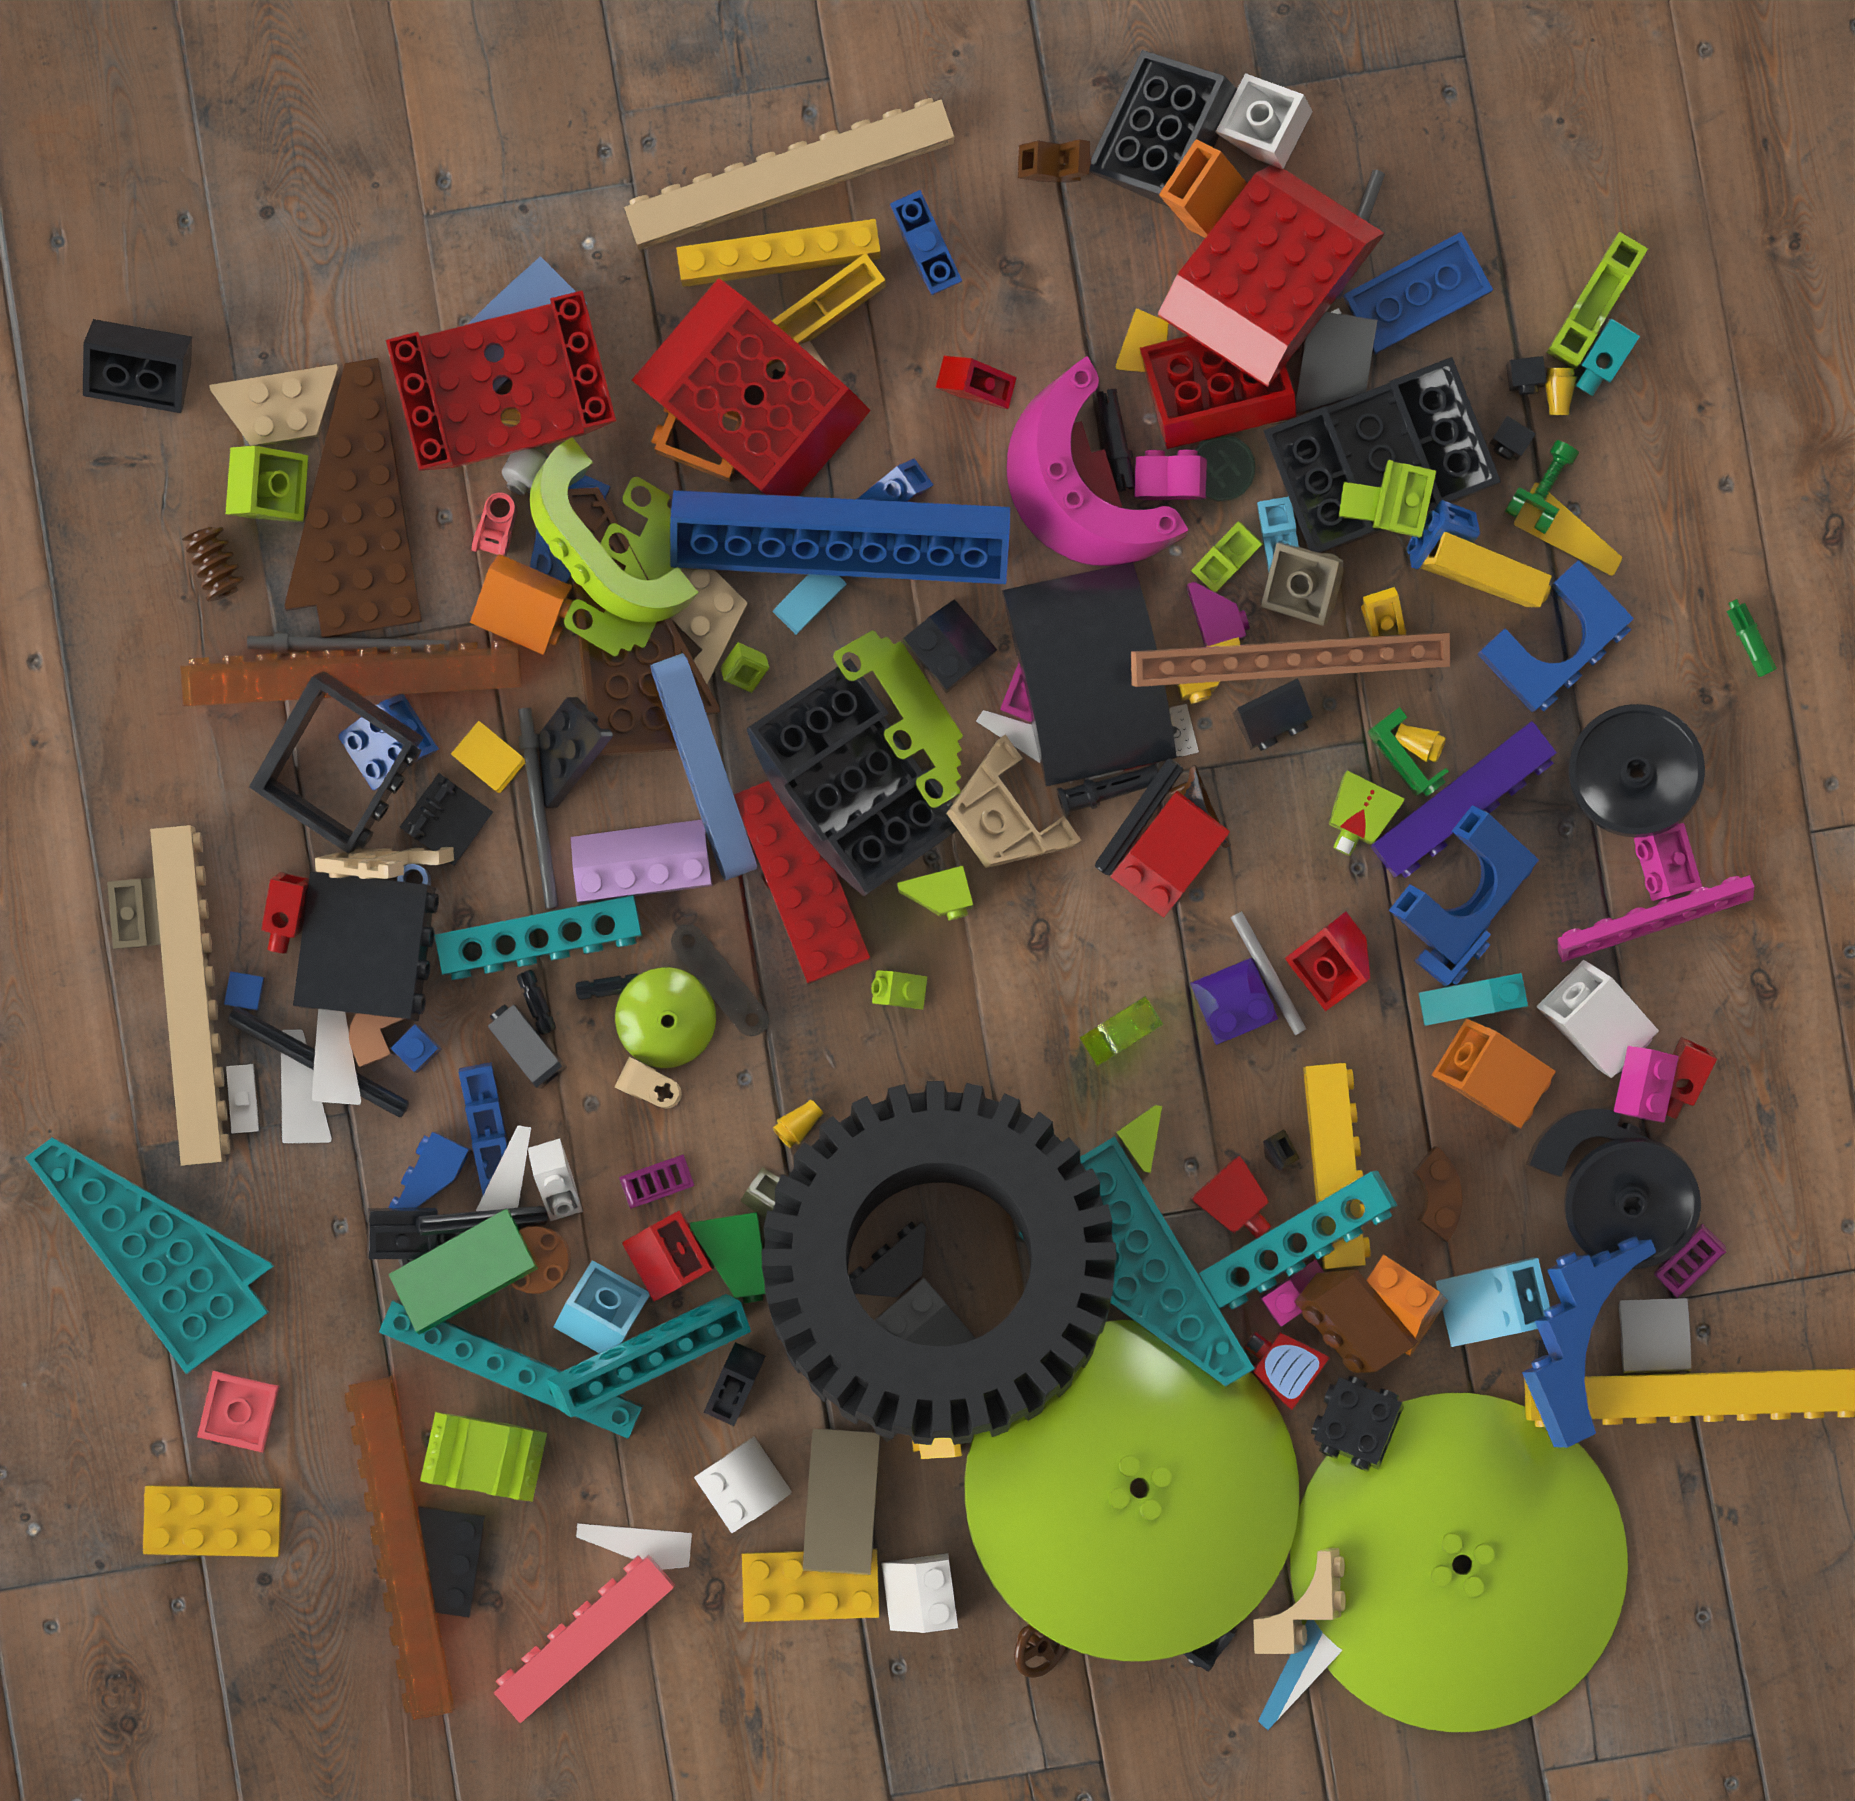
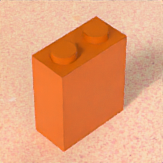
M1196 139L1159 196L1190 231L1206 238L1247 185V182L1221 151Z
M498 554L488 569L470 623L544 655L550 644L556 646L561 637L563 627L559 626L561 617L565 619L573 600L569 599L573 586Z

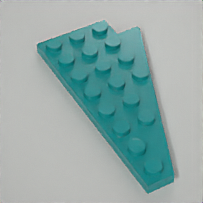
M1112 1137L1080 1157L1081 1164L1086 1171L1093 1168L1100 1182V1197L1103 1205H1109L1112 1216L1113 1242H1116V1264L1110 1303L1225 1387L1254 1370L1255 1368L1116 1137ZM1019 1232V1236L1024 1240L1021 1232Z
M54 1137L25 1157L185 1374L191 1372L269 1313L249 1285L274 1267L270 1261Z

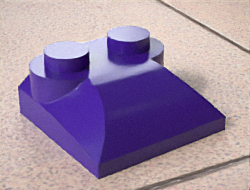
M1253 958L1190 983L1215 1045L1278 1020L1274 1005L1268 996Z

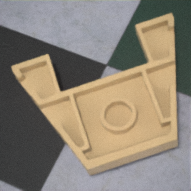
M682 568V573L699 593L686 609L671 617V620L702 650L693 660L706 684H708L748 606V602L715 570Z
M1006 734L996 741L946 813L985 868L1072 848L1082 841L1064 816L1039 833L1000 780L999 775L1023 759Z
M441 847L437 851H425L424 848H410L403 851H392V848L356 849L349 854L345 851L317 857L315 858L316 872L329 873L331 878L354 875L359 876L361 879H389L404 875L403 865L406 864L440 865L454 861L453 847Z

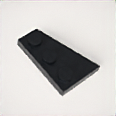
M418 1506L435 1612L469 1618L472 1609L485 1515Z

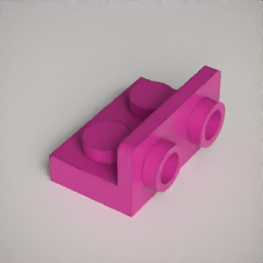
M1684 822L1661 834L1634 838L1636 855L1640 860L1645 877V886L1652 901L1702 887Z

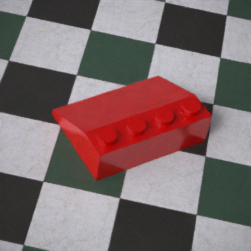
M1189 336L1140 347L1141 358L1166 449L1296 417L1295 393L1286 366L1282 368L1269 387H1266Z

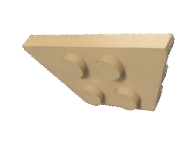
M337 364L209 386L210 391L250 446H264L319 436L324 412L328 407L331 398L330 393L335 378L338 376L339 368Z

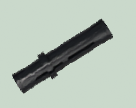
M1108 389L1107 394L1104 391L1096 393V397L1099 402L1109 454L1106 456L1112 466L1117 492L1126 491V488H1129V490L1135 488V479L1130 460L1133 458L1131 450H1128L1117 389Z

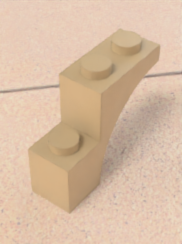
M1326 1548L1317 1551L1314 1577L1307 1591L1298 1602L1280 1614L1254 1619L1255 1654H1295L1303 1651V1645H1306L1307 1629L1305 1625H1302V1620H1334L1341 1617V1611L1345 1610L1346 1598L1344 1591H1340V1577L1344 1576L1345 1564L1343 1557H1339V1548Z

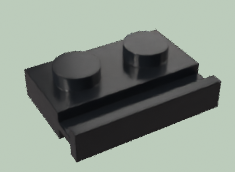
M368 1208V1259H417L437 1247V1234L422 1236L417 1233L416 1219L419 1216L438 1215L436 1208Z

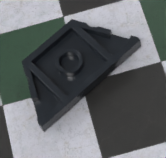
M566 697L538 734L544 804L546 808H558L613 737L609 729H601L597 725L598 717L593 712H589L586 705L578 697Z

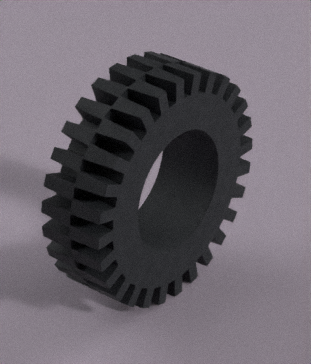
M927 1081L925 1091L921 1093L908 1094L906 1086L903 1084L888 1088L886 1100L873 1105L868 1096L852 1103L850 1116L841 1122H838L832 1116L820 1125L819 1139L811 1147L805 1142L794 1154L793 1170L788 1177L782 1174L775 1188L773 1211L767 1210L764 1224L765 1248L762 1249V1271L766 1298L777 1337L782 1341L788 1359L796 1372H802L809 1381L811 1390L823 1402L829 1399L838 1406L841 1416L854 1424H857L860 1419L873 1425L878 1435L893 1439L895 1433L909 1435L912 1437L914 1444L932 1445L934 1438H951L953 1445L971 1443L974 1434L990 1431L991 1436L994 1437L1008 1432L1012 1422L1024 1416L1027 1421L1042 1413L1045 1403L1055 1394L1060 1398L1071 1386L1074 1375L1079 1368H1085L1093 1355L1096 1341L1100 1333H1103L1114 1286L1116 1242H1113L1112 1216L1109 1205H1103L1100 1197V1182L1093 1168L1086 1171L1080 1159V1149L1070 1137L1062 1142L1054 1134L1053 1121L1041 1112H1038L1034 1118L1024 1114L1021 1109L1020 1100L1005 1093L1001 1101L997 1102L985 1097L983 1086L966 1083L964 1092L956 1093L947 1092L944 1081ZM927 1183H952L979 1191L998 1203L1011 1216L1024 1238L1030 1260V1275L1022 1297L1003 1322L977 1339L951 1346H925L903 1340L878 1325L863 1309L853 1292L848 1277V1264L851 1248L860 1227L870 1213L883 1201L913 1186Z

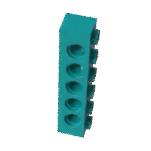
M632 895L436 934L434 936L442 975H451V980L471 977V970L484 968L485 974L503 971V964L516 961L518 967L537 964L536 957L550 955V959L553 961L571 957L570 951L583 948L584 954L603 951V944L616 942L617 947L637 944L636 938L642 937L643 934L636 899ZM604 916L612 917L615 922V928L609 935H601L597 931V922ZM570 923H577L582 929L581 937L574 942H569L564 937V929ZM539 929L545 930L549 936V941L543 948H535L531 944L532 933ZM504 936H511L516 943L514 951L509 955H502L498 950V942ZM470 943H479L482 947V956L477 961H468L465 957V948Z
M1378 1170L1371 1171L1203 1270L1199 1275L1218 1308L1229 1306L1231 1310H1234L1249 1301L1246 1295L1258 1289L1259 1293H1263L1278 1284L1275 1278L1286 1272L1288 1276H1292L1304 1269L1306 1265L1303 1261L1315 1255L1318 1260L1335 1250L1332 1244L1342 1238L1347 1243L1362 1235L1364 1232L1361 1227L1371 1221L1376 1226L1391 1218L1393 1215L1390 1210L1398 1205ZM1355 1199L1360 1200L1365 1207V1212L1361 1218H1356L1350 1211V1205ZM1326 1216L1331 1217L1336 1223V1229L1332 1235L1326 1234L1321 1227L1322 1220ZM1297 1233L1304 1235L1307 1240V1247L1303 1252L1297 1251L1293 1246V1238ZM1268 1250L1274 1251L1278 1256V1264L1274 1269L1269 1268L1264 1261V1256ZM1240 1267L1247 1269L1250 1275L1249 1282L1245 1286L1241 1285L1236 1279V1272Z
M724 1294L547 1378V1382L557 1408L572 1418L752 1331L741 1301L728 1294Z

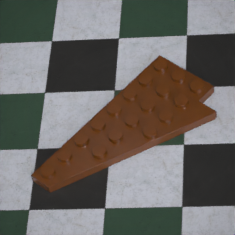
M378 358L344 364L284 604L286 611L317 606L322 638L422 622Z
M599 488L568 489V499L573 511L597 541L601 543L608 526L613 523L618 524ZM614 533L609 538V546L615 553L622 554L628 550L630 544L625 535ZM632 550V552H633V554H634L636 560L638 561V563H639V565H640V567H641V569H642V571H643V573H644L646 579L649 580L648 577H647V575H646V573H645V571H644V569L642 568V566H641L639 560L637 559V557H636L634 551ZM612 558L619 568L624 571L626 566ZM572 578L574 600L580 599L604 613L605 609L596 603L584 588ZM585 609L576 610L577 628L582 630L589 629L593 624L590 612ZM671 618L656 622L644 648L634 644L631 651L622 648L618 656L615 657L578 635L586 708L598 717L597 725L601 729H609L613 734L611 740L598 756L678 750L651 672V665L681 653L688 660L706 715L718 714L720 712L718 703Z

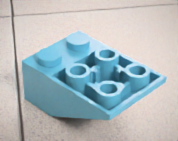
M1534 1257L1435 1281L1437 1290L1448 1300L1442 1311L1451 1347L1538 1329L1535 1320L1545 1316L1543 1311L1550 1307L1539 1259Z

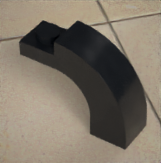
M1584 1109L1574 1111L1555 1120L1540 1134L1532 1147L1526 1165L1554 1176L1562 1177L1571 1152L1585 1139L1595 1136L1605 1137L1610 1140L1631 1137L1648 1139V1137L1640 1135L1642 1129L1632 1124L1623 1122L1621 1127L1617 1126L1621 1114L1613 1110Z

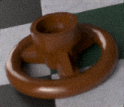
M1028 1624L1017 1636L1014 1651L1016 1668L1022 1675L1029 1678L1043 1676L1058 1664L1066 1647L1057 1643L1053 1652L1050 1648L1049 1638ZM1036 1655L1039 1657L1043 1656L1047 1660L1042 1665L1033 1668L1025 1663Z

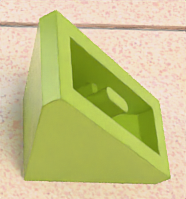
M1159 1105L1152 1106L1115 1132L1142 1172L1151 1173L1162 1106Z

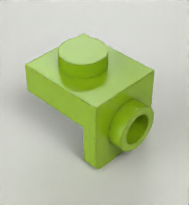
M877 970L871 987L873 994L872 1003L923 1010L928 976Z

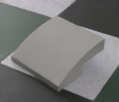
M1687 1298L1621 1300L1619 1302L1620 1348L1623 1373L1691 1371V1341Z

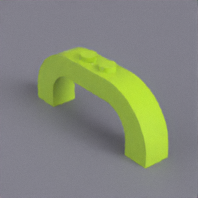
M571 437L552 451L536 474L531 486L530 509L540 535L549 545L552 554L560 559L571 572L574 581L581 585L589 596L608 612L623 619L646 623L666 620L680 613L689 606L699 592L678 567L655 580H640L631 577L619 568L573 511L568 499V487L582 479L593 462L574 438Z

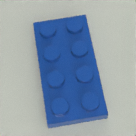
M1459 232L1345 293L1343 298L1353 316L1378 320L1373 353L1376 355L1488 295L1493 291V288L1462 232Z

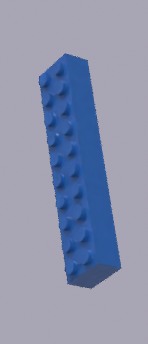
M673 490L670 517V567L1006 584L1010 507Z

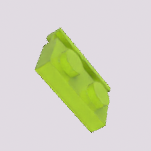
M1388 460L1373 527L1421 538L1436 471Z

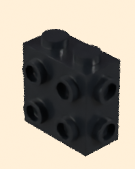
M1349 1376L1348 1380L1339 1377L1336 1385L1330 1384L1326 1392L1324 1403L1328 1404L1324 1415H1318L1313 1424L1311 1434L1315 1435L1314 1442L1317 1446H1320L1319 1452L1326 1456L1337 1459L1340 1454L1352 1459L1350 1464L1361 1470L1369 1471L1371 1467L1379 1470L1404 1409L1403 1403L1398 1401L1399 1395L1389 1390L1380 1388L1378 1393L1366 1388L1368 1383L1361 1379Z

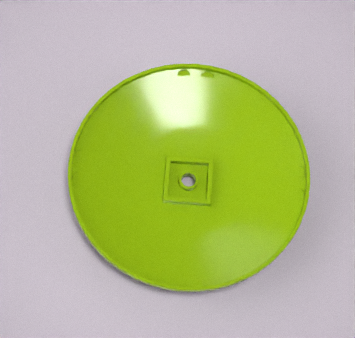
M1116 1320L1105 1323L1103 1333H1100L1093 1355L1085 1368H1079L1074 1375L1071 1386L1060 1398L1055 1394L1045 1403L1042 1413L1029 1421L1024 1416L1012 1422L1008 1432L994 1437L991 1436L990 1431L973 1435L965 1471V1507L973 1545L985 1572L1006 1603L1024 1621L1058 1644L1079 1653L1117 1661H1151L1185 1654L1213 1642L1243 1621L1263 1600L1282 1570L1293 1542L1299 1509V1475L1294 1448L1282 1415L1269 1393L1251 1372L1225 1387L1136 1321ZM1134 1479H1141L1147 1485V1492L1142 1498H1136L1130 1492V1484Z
M1439 1393L1403 1401L1404 1409L1379 1470L1373 1467L1369 1471L1361 1470L1350 1464L1352 1459L1340 1454L1337 1459L1326 1456L1308 1483L1299 1504L1297 1525L1290 1548V1578L1295 1603L1298 1602L1311 1584L1316 1570L1317 1551L1326 1548H1339V1557H1343L1345 1564L1344 1576L1340 1577V1591H1344L1346 1598L1345 1610L1341 1611V1617L1334 1620L1314 1621L1322 1633L1342 1650L1327 1668L1347 1690L1365 1704L1386 1716L1428 1730L1476 1732L1517 1723L1541 1712L1571 1691L1594 1666L1614 1632L1625 1597L1628 1574L1627 1543L1619 1507L1602 1472L1585 1449L1578 1443L1568 1448L1554 1447L1546 1427H1535V1421L1527 1420L1525 1407L1494 1396L1475 1393ZM1466 1555L1470 1558L1471 1568L1467 1573L1458 1574L1453 1570L1452 1563L1457 1556ZM1302 1620V1625H1305L1307 1620Z

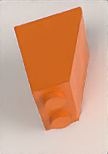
M1466 1018L1431 1076L1505 1122L1521 1129L1523 1124L1531 1118L1534 1106L1541 1095L1550 1087L1551 1079L1556 1071L1497 1031Z
M1383 1255L1366 1281L1418 1341L1413 1348L1405 1352L1411 1357L1448 1300L1441 1292Z

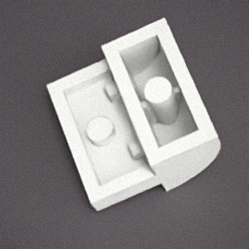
M755 1436L694 1477L731 1533L756 1519L792 1493Z

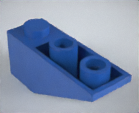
M432 1132L430 1137L424 1135L416 1150V1154L420 1155V1158L415 1168L409 1166L401 1181L405 1188L400 1198L394 1196L388 1208L421 1207L457 1180L471 1149L436 1132Z

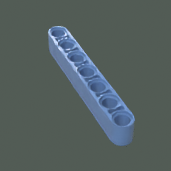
M681 653L652 664L651 672L723 879L726 881L757 869L756 860L686 656Z

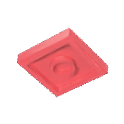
M213 1371L197 1437L263 1453L280 1386Z

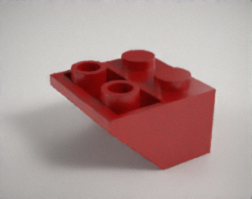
M681 1210L622 1242L654 1302L713 1269Z

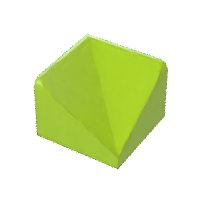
M737 642L721 665L724 681L751 693L769 669L765 654Z

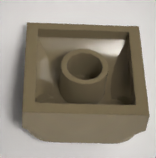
M1280 542L1276 543L1261 607L1321 626L1326 625L1336 604L1343 576V560L1332 553L1321 554Z

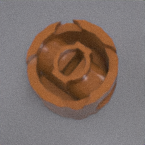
M530 1226L519 1230L538 1269L511 1285L517 1290L532 1294H541L556 1288L565 1279L570 1269L571 1253L567 1242L556 1231L545 1226Z

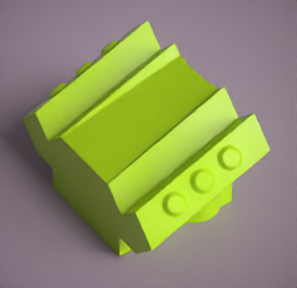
M435 1412L420 1481L533 1502L547 1433L513 1424Z

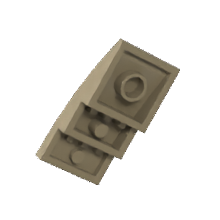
M813 1428L803 1571L871 1575L880 1435L874 1432Z

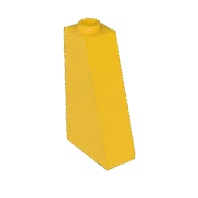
M1444 532L1420 567V569L1525 607H1541L1542 603L1547 600L1551 590L1549 585L1551 575L1447 532Z

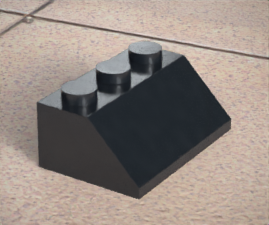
M93 319L83 342L82 396L182 413L191 368L192 336Z

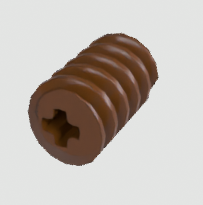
M223 527L204 528L182 538L183 541H191L186 546V551L192 554L197 553L192 557L191 563L194 566H201L196 571L198 578H207L202 582L201 587L203 590H212L206 596L208 602L234 594L239 590L237 585L244 580L243 576H232V573L239 568L238 564H227V561L234 556L233 552L222 551V548L229 543L228 539H217V536L224 531Z

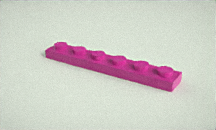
M1750 875L1743 878L1734 876L1724 880L1721 885L1712 888H1697L1688 896L1682 898L1669 897L1660 901L1657 906L1648 909L1642 907L1635 908L1629 911L1626 916L1614 920L1612 918L1602 919L1596 922L1593 927L1584 930L1579 928L1571 929L1558 938L1559 956L1561 961L1565 962L1751 901L1754 896V884Z

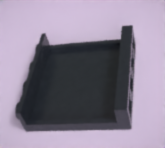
M310 872L293 1006L419 1021V1016L424 1013L426 1007V996L422 992L424 981H427L430 975V961L427 960L428 947L433 945L435 935L431 922L432 914H436L439 905V896L435 893L436 888L426 884L372 878L361 879L354 876L331 878L327 873Z

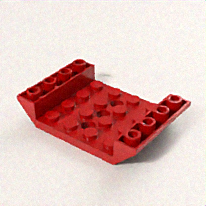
M720 278L714 282L631 379L654 401L660 403L756 486L763 495L799 496L871 411L843 382L750 301ZM774 359L780 360L785 366L784 375L777 380L770 378L766 372L767 364ZM751 385L760 387L763 392V399L757 405H750L744 398L746 388ZM728 411H735L741 417V425L734 431L727 430L722 423L723 415Z
M583 290L550 298L551 304L420 336L419 332H414L386 340L419 471L456 468L567 440L571 437L583 436L616 422ZM491 345H499L504 350V356L498 362H490L485 358V351ZM500 377H506L512 381V389L504 395L498 394L493 390L494 382ZM508 409L517 410L521 415L520 422L514 427L505 426L501 421L502 414Z

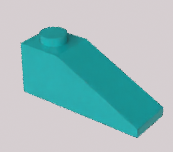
M1522 973L1418 993L1424 1026L1528 1006Z

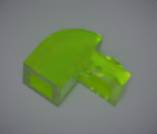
M1144 996L1079 1038L1098 1066L1159 1028L1163 1023L1146 996Z

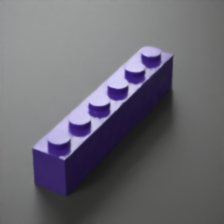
M1531 721L1370 845L1371 849L1394 878L1401 873L1405 878L1421 867L1418 862L1420 858L1427 853L1434 857L1448 846L1444 840L1453 834L1452 830L1472 805L1487 813H1491L1501 805L1497 800L1507 791L1511 796L1527 785L1524 778L1534 771L1537 775H1540L1554 764L1550 758L1557 752L1533 721Z

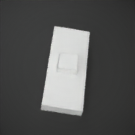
M254 1064L226 1066L231 1133L259 1131Z

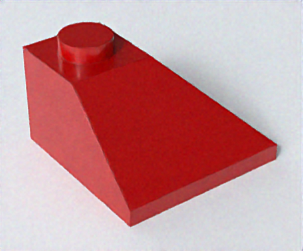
M1346 911L1284 958L1325 1012L1371 978L1367 938Z

